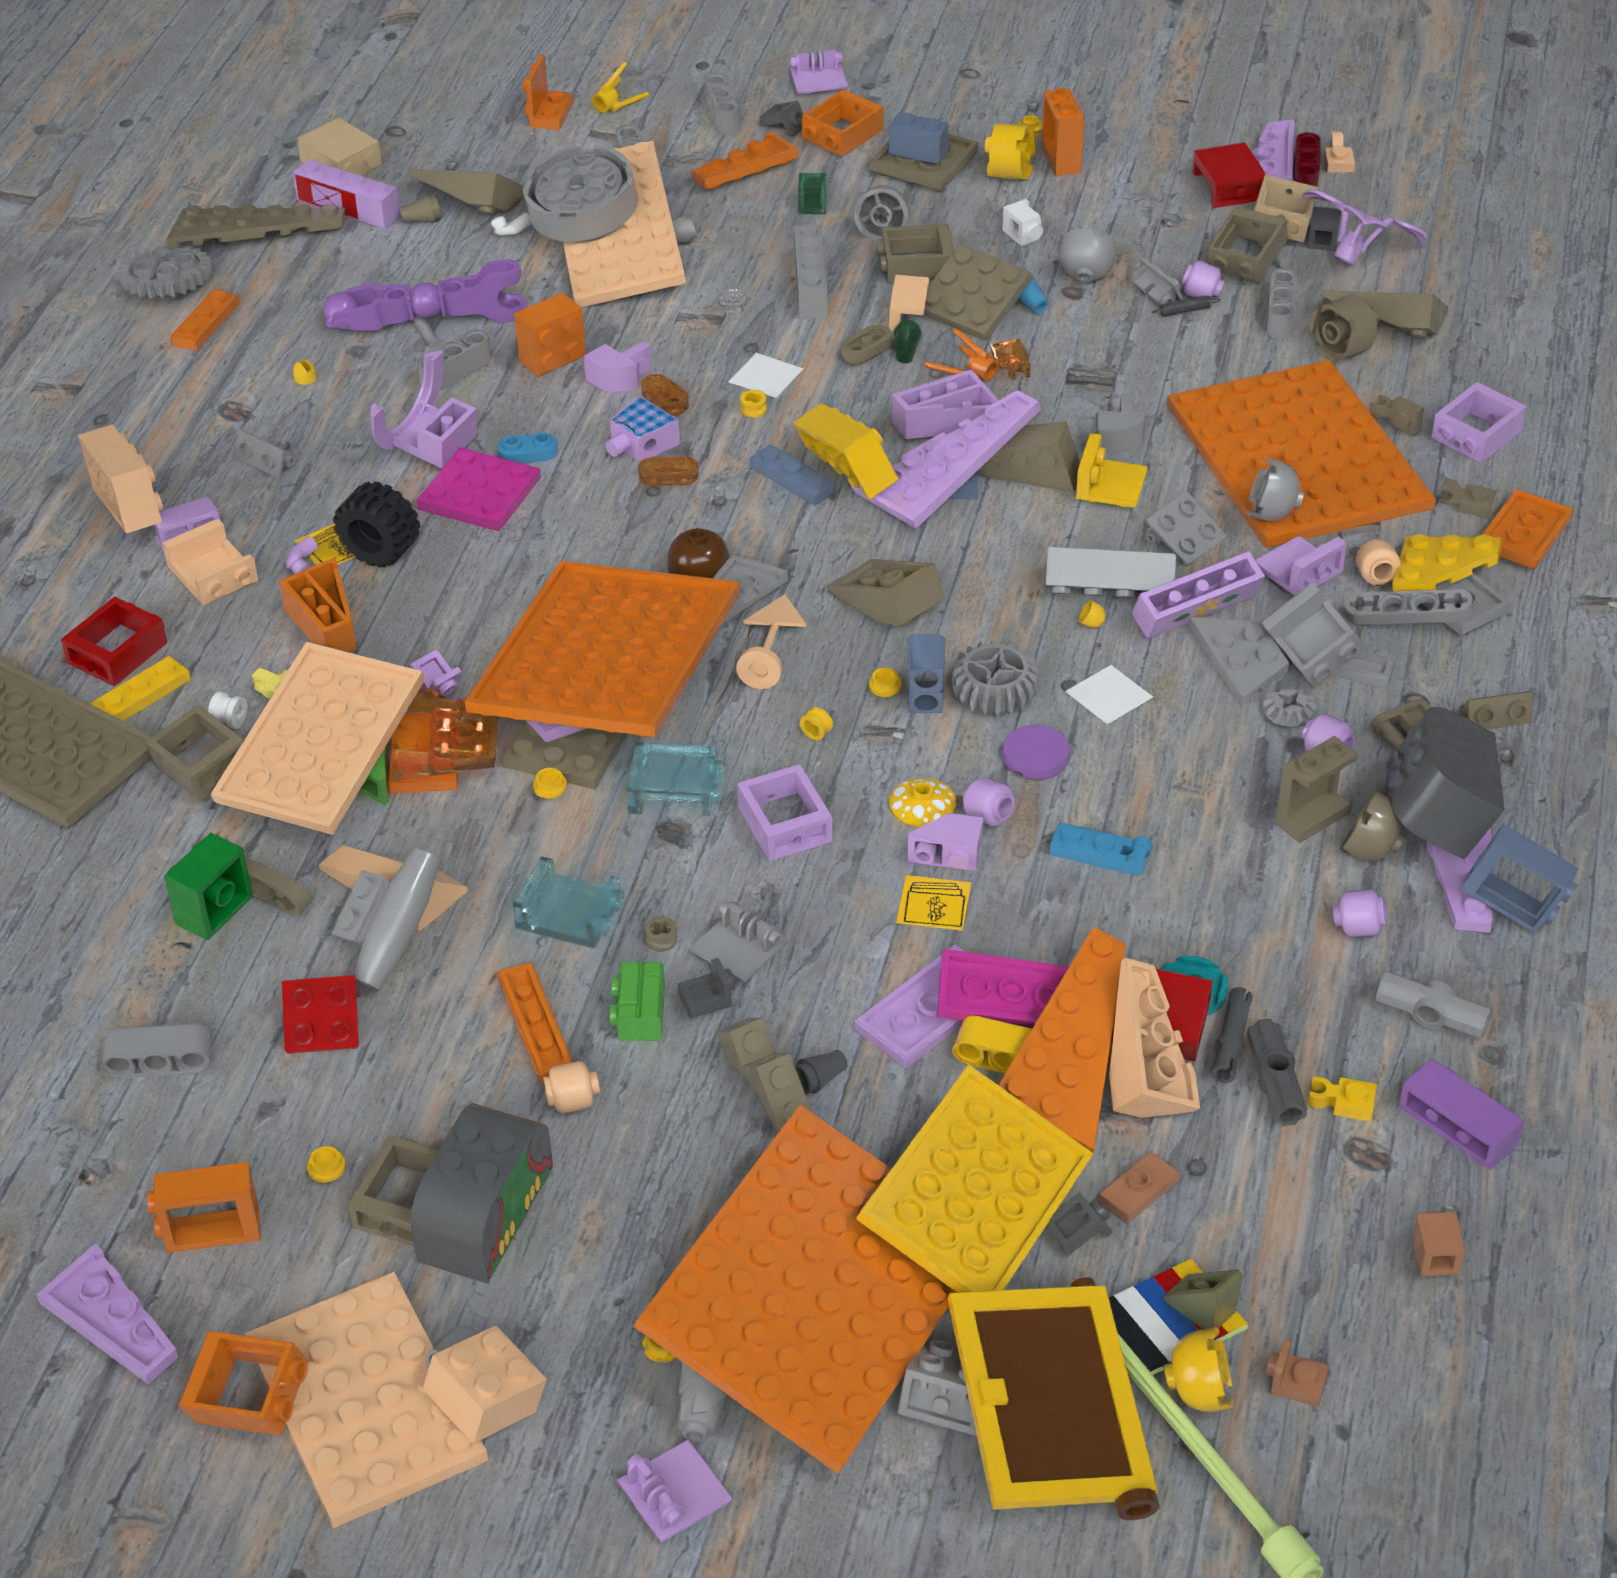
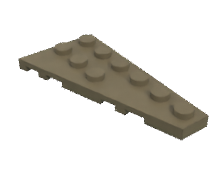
M192 205L182 209L167 237L168 249L178 248L177 242L192 241L193 246L204 245L203 242H207L212 238H217L220 242L266 237L265 232L277 230L280 231V235H288L302 227L308 232L343 228L346 220V209L338 208L336 205H324L321 208H310L309 205H298L294 208H283L281 205H271L267 208H256L253 205L229 208L226 205H218L213 208L203 209L201 206Z

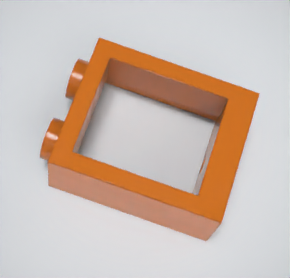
M1056 88L1053 91H1045L1043 96L1041 148L1055 176L1081 173L1084 115L1070 88Z
M844 89L802 115V138L842 157L883 130V106ZM841 118L853 123L844 130L831 126Z
M249 1161L154 1174V1190L147 1191L148 1210L150 1215L156 1214L154 1215L155 1236L157 1239L163 1238L167 1253L261 1240L260 1208ZM235 1201L237 1209L175 1218H172L170 1210Z
M208 1331L179 1407L198 1424L281 1436L286 1421L290 1419L293 1413V1403L300 1384L306 1378L309 1360L293 1342ZM236 1360L278 1366L261 1412L218 1406Z

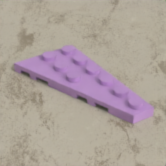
M1016 390L986 407L985 413L970 421L967 418L958 423L959 428L947 435L942 432L903 454L902 461L892 466L899 480L870 500L864 496L861 486L855 488L851 485L857 495L917 529L1041 411L1039 401Z

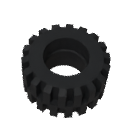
M374 481L372 484L365 482L359 485L335 511L336 515L333 517V523L336 525L334 530L339 535L338 539L341 544H344L347 548L346 550L350 554H354L356 559L361 562L365 561L373 567L375 564L378 567L393 565L416 541L420 533L418 530L420 528V521L416 519L418 514L416 510L412 509L410 501L406 500L398 490L394 491L387 484L382 486L380 482Z

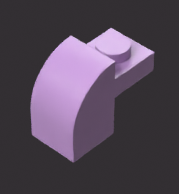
M644 341L622 353L604 344L583 356L585 380L599 389L609 392H625L637 388L638 377L652 370L651 348Z

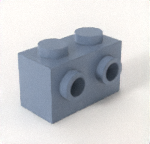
M898 112L889 125V154L940 164L948 152V122L939 121L936 118H923L914 116L911 113Z

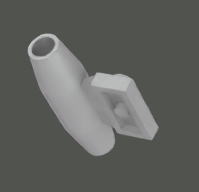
M414 848L392 881L384 876L364 870L361 871L332 931V935L339 939L362 946L354 971V975L361 984L379 990L404 955L429 902L440 859L436 856Z

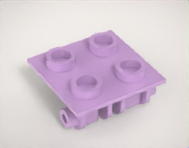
M836 49L823 51L822 61L821 51H817V62L814 60L813 52H810V62L808 53H797L790 57L789 69L797 94H812L818 91L834 92L848 88L840 64L842 62V53L836 52Z
M689 1440L651 1461L640 1454L632 1456L627 1461V1466L629 1467L628 1474L617 1479L620 1487L661 1543L733 1502L731 1496Z

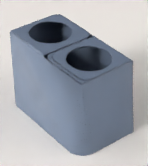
M912 634L906 640V682L909 713H943L945 638L940 634ZM924 671L932 672L938 677V681H915L914 679L918 673Z

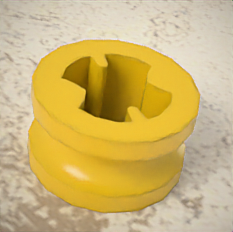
M759 390L744 392L740 397L741 413L752 418L764 415L767 411L766 394Z
M819 707L810 708L807 714L803 715L799 721L804 734L817 741L823 739L826 733L830 732L833 728L832 718L824 709Z

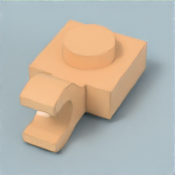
M1342 131L1331 132L1332 143H1329V148L1324 150L1327 173L1354 172L1355 160L1352 147H1343Z

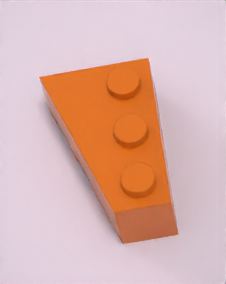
M336 557L279 580L285 612L313 644L349 653L357 650L352 617L344 593Z

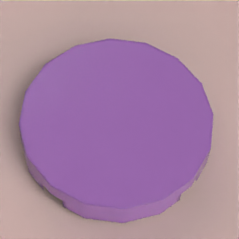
M1042 725L1021 727L1011 732L1003 743V762L1014 774L1016 770L1022 773V777L1027 779L1043 780L1054 777L1069 762V743L1064 735L1053 728Z

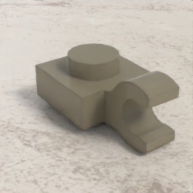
M1379 395L1377 404L1374 402L1369 404V412L1376 418L1388 417L1389 426L1414 437L1421 430L1424 407L1401 396L1391 400L1385 395Z
M1448 478L1444 479L1442 489L1448 490L1451 493L1441 491L1440 503L1460 506L1459 512L1489 519L1496 490L1466 484L1465 489H1463L1457 481Z

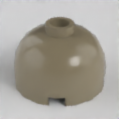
M1377 791L1372 793L1357 816V821L1353 828L1349 830L1340 850L1356 859L1369 862L1382 859L1389 851L1397 853L1406 835L1401 833L1403 824L1395 816L1391 800Z

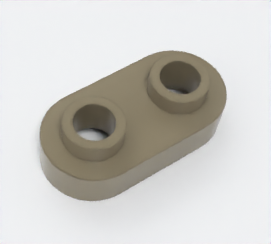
M872 325L852 335L842 342V358L851 364L858 365L887 350L892 344L891 330L882 325Z

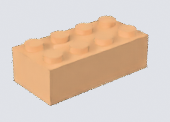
M112 424L78 435L92 488L127 534L162 522L159 511L163 510V504L158 492L154 493L152 483L156 482L153 469L150 464L146 465L141 453L137 454L133 443H128L125 433H119Z

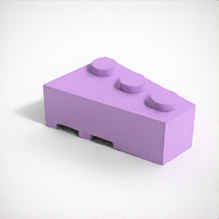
M970 369L892 394V424L905 439L934 437L942 432L945 434L953 432L959 428L958 423L967 418L970 421L985 413L986 407L999 400Z

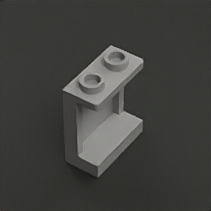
M1314 582L1261 622L1312 687L1327 680L1335 670L1347 661L1354 659L1365 648V645L1355 631L1338 614Z

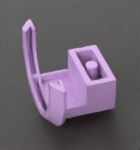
M438 350L426 353L423 356L424 375L418 398L407 417L397 427L387 431L384 407L381 406L377 410V404L373 403L371 405V430L373 440L380 448L385 450L402 449L442 469L459 447L465 448L477 436V409L453 397L440 409L433 406L438 396L444 373V351Z

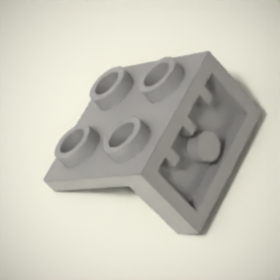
M927 1340L906 1368L898 1414L977 1436L958 1348L954 1347L947 1340Z

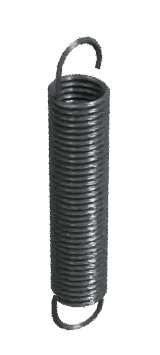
M1210 295L1164 303L1160 305V309L1154 310L1151 313H1158L1157 311H1160L1161 316L1165 317L1210 308L1211 302L1216 303L1220 299H1212Z

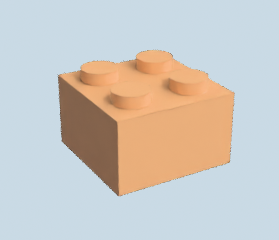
M495 1325L434 1354L423 1389L474 1444L536 1413L547 1379L500 1328Z

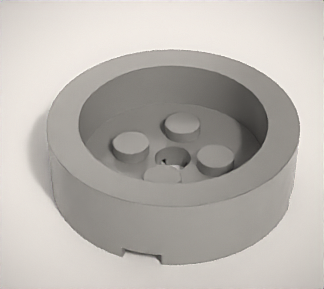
M595 145L594 149L580 150L579 146H573L546 156L526 175L527 182L525 187H523V194L533 227L543 236L562 242L588 241L615 231L633 215L638 203V194L628 159L617 150L601 145Z

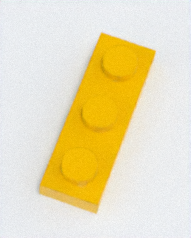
M167 656L94 700L90 705L125 721L190 681L189 670L171 656Z

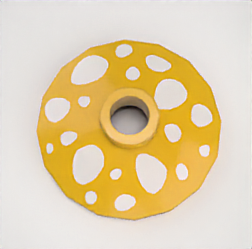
M928 777L912 778L901 782L893 788L889 796V809L893 816L902 823L920 828L948 813H954L956 809V795L948 785L939 780Z

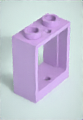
M1476 382L1435 414L1431 438L1482 463L1523 430L1527 406ZM1471 413L1493 424V426L1482 432L1460 420Z
M800 764L737 783L738 809L768 861L833 841L832 816ZM798 793L810 813L770 825L759 805Z

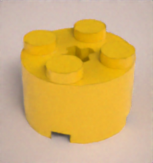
M994 124L992 136L986 137L985 152L989 153L988 177L1028 180L1034 168L1033 164H1029L1030 158L1036 155V137L1034 129L1030 128L1031 125Z

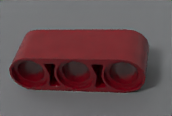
M1304 132L1296 137L1294 181L1318 187L1321 139L1315 133Z

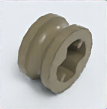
M665 916L650 919L645 925L647 946L657 952L672 949L677 943V926L675 922Z

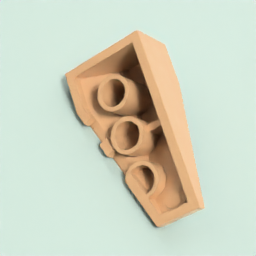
M1130 958L1121 960L1109 1073L1113 1111L1139 1118L1196 1112L1200 1109L1196 1074L1192 1063H1185L1178 1045L1183 1042L1179 1030L1173 1031L1166 1013L1170 1005L1154 965Z

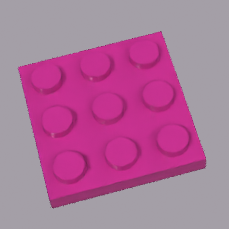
M459 447L417 499V507L421 511L500 532L540 480V468Z

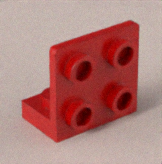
M355 975L281 981L284 1047L287 1054L356 1049L359 1047L357 997L361 996L360 982Z

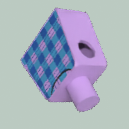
M639 396L611 419V439L606 441L605 446L608 453L613 457H617L625 452L636 460L643 461L680 444L679 420Z

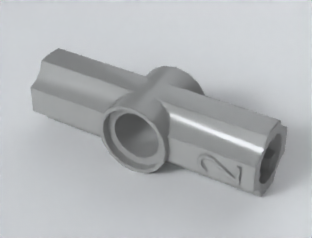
M1385 971L1381 979L1375 999L1381 1003L1412 1013L1414 1020L1425 1028L1438 1029L1445 1025L1478 1038H1483L1493 1010L1455 996L1454 990L1442 981L1431 980L1424 985Z

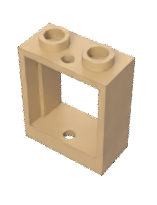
M1265 174L1254 211L1276 217L1284 215V219H1287V239L1304 242L1316 198H1301L1305 191L1309 189L1318 190L1319 187ZM1291 189L1292 193H1288L1286 190Z

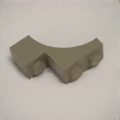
M747 1018L716 1031L728 1065L737 1069L753 1087L772 1122L776 1134L779 1133L800 1104L811 1111L790 1053H775L763 1018Z

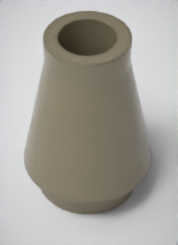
M430 194L400 207L404 223L410 221H437V218L443 217L438 196L431 197Z

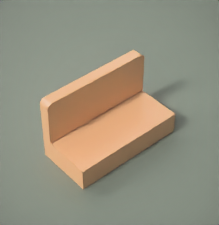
M895 275L889 308V329L891 332H900L903 314H924L929 286L928 277Z

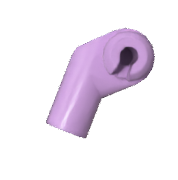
M306 537L288 552L285 565L294 574L307 569L308 563L303 559L318 549V545L312 537Z

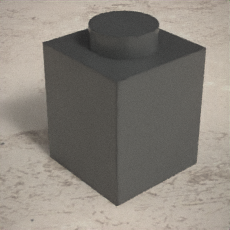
M1313 207L1308 242L1309 249L1336 251L1341 210Z

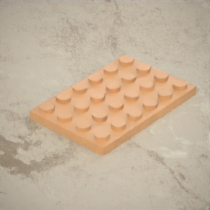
M306 642L245 738V742L242 743L211 793L213 801L218 804L333 835L425 681L423 672Z
M395 1272L244 1333L245 1336L293 1342L309 1360L306 1378L300 1384L293 1403V1413L290 1419L286 1421L285 1426L333 1529L489 1461L487 1450L482 1441L480 1440L472 1444L423 1389L429 1369L426 1364V1354L434 1348ZM256 1363L269 1390L278 1366Z

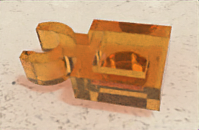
M1020 339L992 343L991 353L995 360L999 362L1000 369L1008 368L1009 379L1015 380L1016 372L1024 373L1026 378L1030 377L1031 365L1028 362L1029 355Z

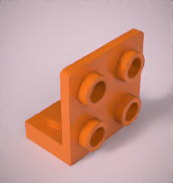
M539 55L535 64L531 65L528 77H525L523 81V93L527 94L525 115L529 117L530 127L560 130L574 103L573 94L564 93L559 90L548 91L545 55Z

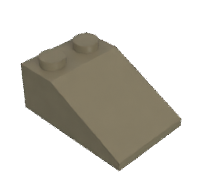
M870 559L827 585L829 592L879 624L894 625L895 628L911 624L914 617L930 612L934 609L935 604L945 599L934 563Z

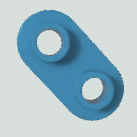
M546 432L508 436L501 440L497 446L499 458L523 464L548 461L558 454L557 439Z

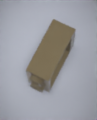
M1234 207L1207 248L1208 264L1218 267L1223 274L1260 283L1287 241V219ZM1237 237L1266 244L1258 257L1229 251Z
M948 224L882 228V239H877L880 271L886 272L887 283H894L895 275L928 277L929 281L933 280L954 252ZM938 252V254L892 257L893 254Z
M198 704L146 741L145 744L155 765L201 802L212 793L240 746L245 741ZM207 732L222 743L189 768L175 757Z
M389 1135L348 1203L352 1227L414 1246L411 1231L412 1209L376 1198L396 1165L425 1173L439 1149L419 1144L412 1139H402Z

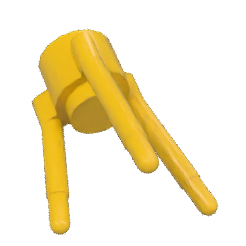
M623 62L609 80L600 87V90L592 96L593 106L599 112L605 113L609 109L616 112L621 107L649 96V92H644L623 101H617L619 94L615 87L622 81V78L619 76L627 67V62Z

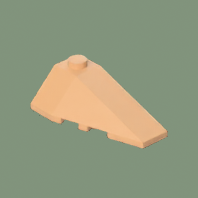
M343 845L319 864V869L348 888L353 889L354 883L357 881L362 870L384 876L392 881L405 861ZM437 870L429 902L416 930L420 932L468 892L467 886L443 871Z

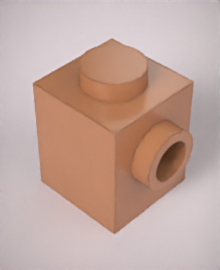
M1433 1211L1416 1214L1412 1242L1420 1276L1460 1275L1465 1248L1456 1212L1440 1213Z

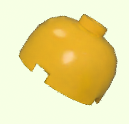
M1217 1327L1201 1329L1185 1335L1177 1342L1173 1349L1172 1364L1165 1365V1375L1169 1390L1177 1389L1181 1400L1187 1406L1202 1412L1233 1409L1234 1404L1233 1398L1225 1399L1224 1385L1232 1387V1380L1223 1341H1214V1338L1220 1333Z

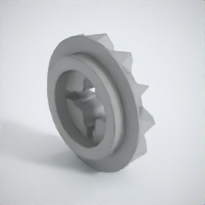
M1278 686L1275 692H1267L1266 699L1263 701V711L1266 717L1281 726H1303L1310 720H1313L1316 715L1317 705L1314 704V696L1306 695L1305 689L1297 691L1293 690L1292 686L1288 689ZM1291 703L1296 704V705H1293V704H1292V705H1290L1289 707L1287 706V707L1284 709V704H1286V705H1289V704H1291Z

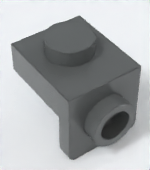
M719 958L711 960L710 974L677 983L678 994L690 1018L732 1006L731 990L735 989V981L730 969L724 970Z

